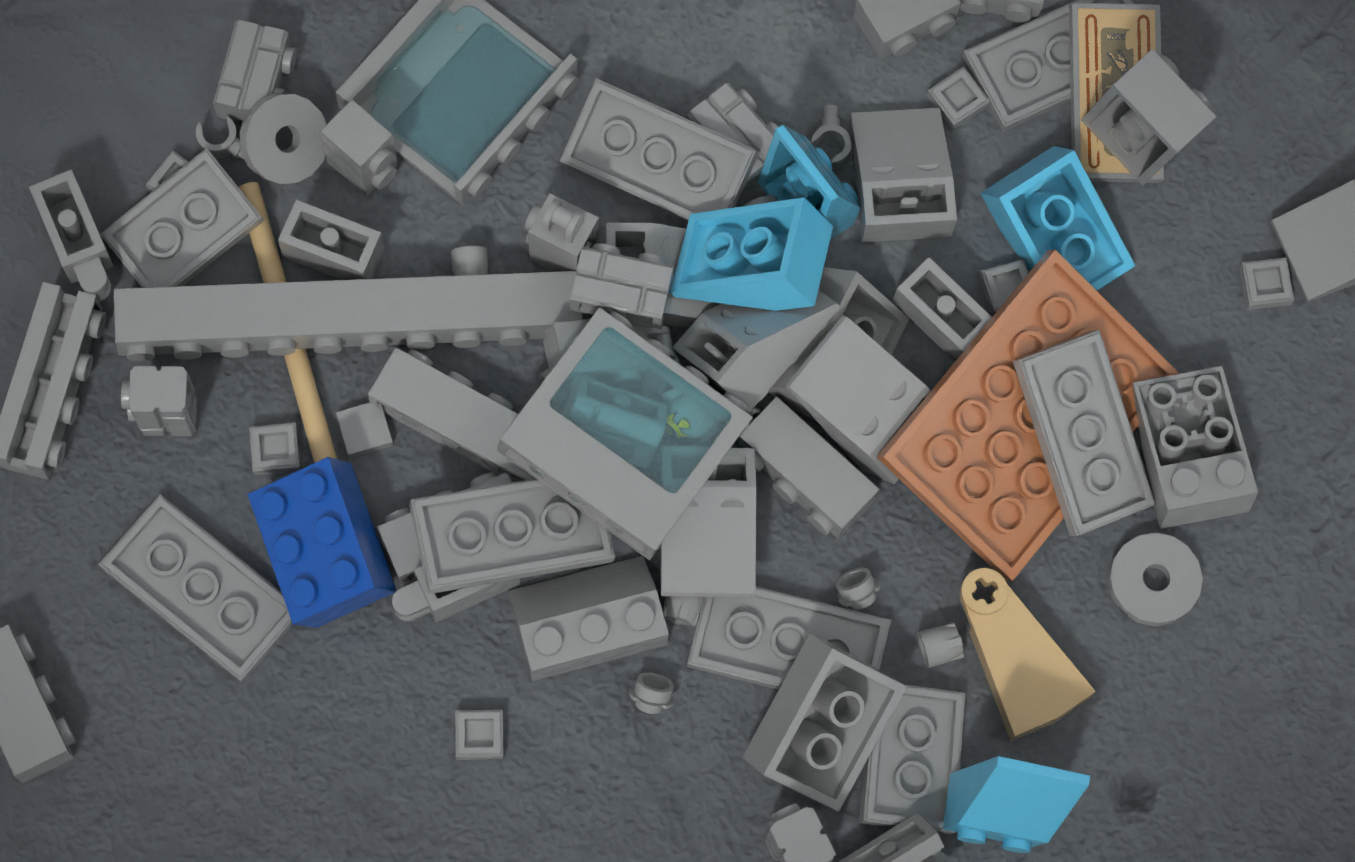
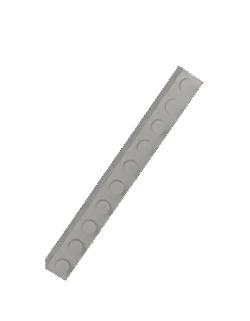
M577 271L114 289L115 343L118 356H126L128 360L138 362L154 359L155 355L174 354V357L177 359L189 360L201 357L202 353L221 352V355L224 357L237 358L248 355L249 351L267 350L270 355L284 356L295 353V349L314 348V351L317 353L332 354L340 352L342 347L361 346V350L367 352L383 351L388 349V345L407 344V348L412 350L430 349L435 346V343H453L458 348H472L479 346L481 341H499V344L503 346H518L525 344L527 339H545L555 322L583 320L581 312L570 310V297Z

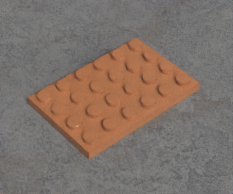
M1055 249L1047 250L877 455V458L993 570L1000 573L1005 581H1013L1064 518L1013 360L1087 332L1100 330L1132 433L1138 427L1132 388L1133 382L1180 374Z

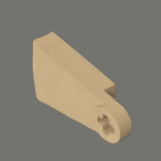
M979 568L966 576L960 588V601L971 626L969 630L970 636L1010 741L1054 724L1094 695L1096 692L1008 586L1000 573L989 568ZM981 582L984 587L992 585L995 588V592L991 596L993 603L987 604L984 599L976 601L972 595L977 589L975 583Z

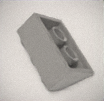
M823 268L819 291L838 303L841 308L830 319L828 325L802 351L796 362L788 367L768 391L775 398L778 397L791 410L816 421L815 418L785 385L842 315L847 316L891 355L909 321V318L857 271Z
M643 555L508 591L532 681L668 645L669 633L656 587Z
M810 633L742 758L764 776L839 812L907 686L850 653Z

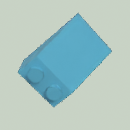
M785 125L775 129L758 184L767 196H776L778 201L805 197L833 225L830 240L854 225L861 209L856 192L848 183H841L832 171V164L827 154L821 148L817 147L815 149L807 137Z
M1053 146L980 193L1001 233L1021 260H1025L1029 272L1047 250L1055 249L1098 291L1135 267L1078 156L1072 149Z
M805 197L690 214L670 293L676 298L773 311L815 306L833 225Z
M1000 756L950 773L942 829L958 832L957 839L963 842L985 844L986 838L1002 841V849L1030 853L1031 847L1046 844L1050 841L1089 786L1090 775Z

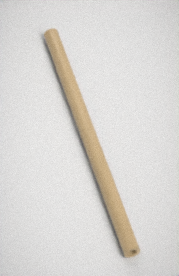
M245 183L239 186V188L265 219V221L249 233L263 283L287 282L259 183ZM295 349V353L284 355L313 461L316 463L326 457L337 459L306 349Z

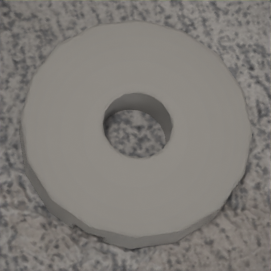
M291 93L270 94L257 101L250 109L252 112L248 115L247 121H243L240 130V150L247 166L262 178L277 184L298 183L312 176L323 163L326 155L320 131L327 124L322 112L309 99ZM288 126L292 132L293 140L288 149L281 151L276 145L275 137L280 128Z
M1156 532L1138 535L1125 543L1111 562L1108 576L1111 597L1118 608L1120 606L1123 612L1127 613L1128 617L1135 622L1155 627L1172 624L1187 614L1200 596L1203 581L1199 560L1189 546L1174 536ZM1150 568L1161 570L1166 575L1167 587L1162 591L1149 589L1143 581L1144 571Z

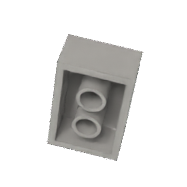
M1151 49L1110 87L1081 121L1143 186L1217 116L1211 111L1208 99L1200 91L1190 89L1179 77L1176 65L1166 56H1159Z

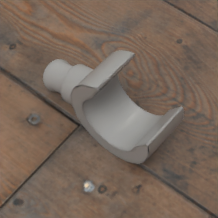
M826 105L824 106L822 126L814 132L811 144L815 148L822 140L827 138L840 142L843 151L837 154L831 161L832 170L842 167L847 162L852 143L848 132L840 126L838 106Z
M227 116L229 136L221 144L208 143L205 140L201 124L198 122L195 134L201 151L207 148L216 159L225 158L230 154L236 158L244 159L240 150V139L235 123L229 116Z

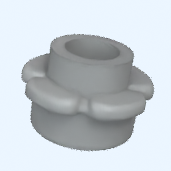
M867 568L852 569L840 576L836 582L838 601L842 606L851 607L855 610L866 608L876 600L875 592L880 590L881 582L878 578H873L870 570Z
M642 673L638 675L634 687L629 689V696L636 701L635 705L639 710L649 714H658L663 709L673 706L675 702L674 698H672L674 684L663 675Z

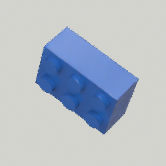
M326 457L247 494L293 625L318 628L397 591L351 463Z

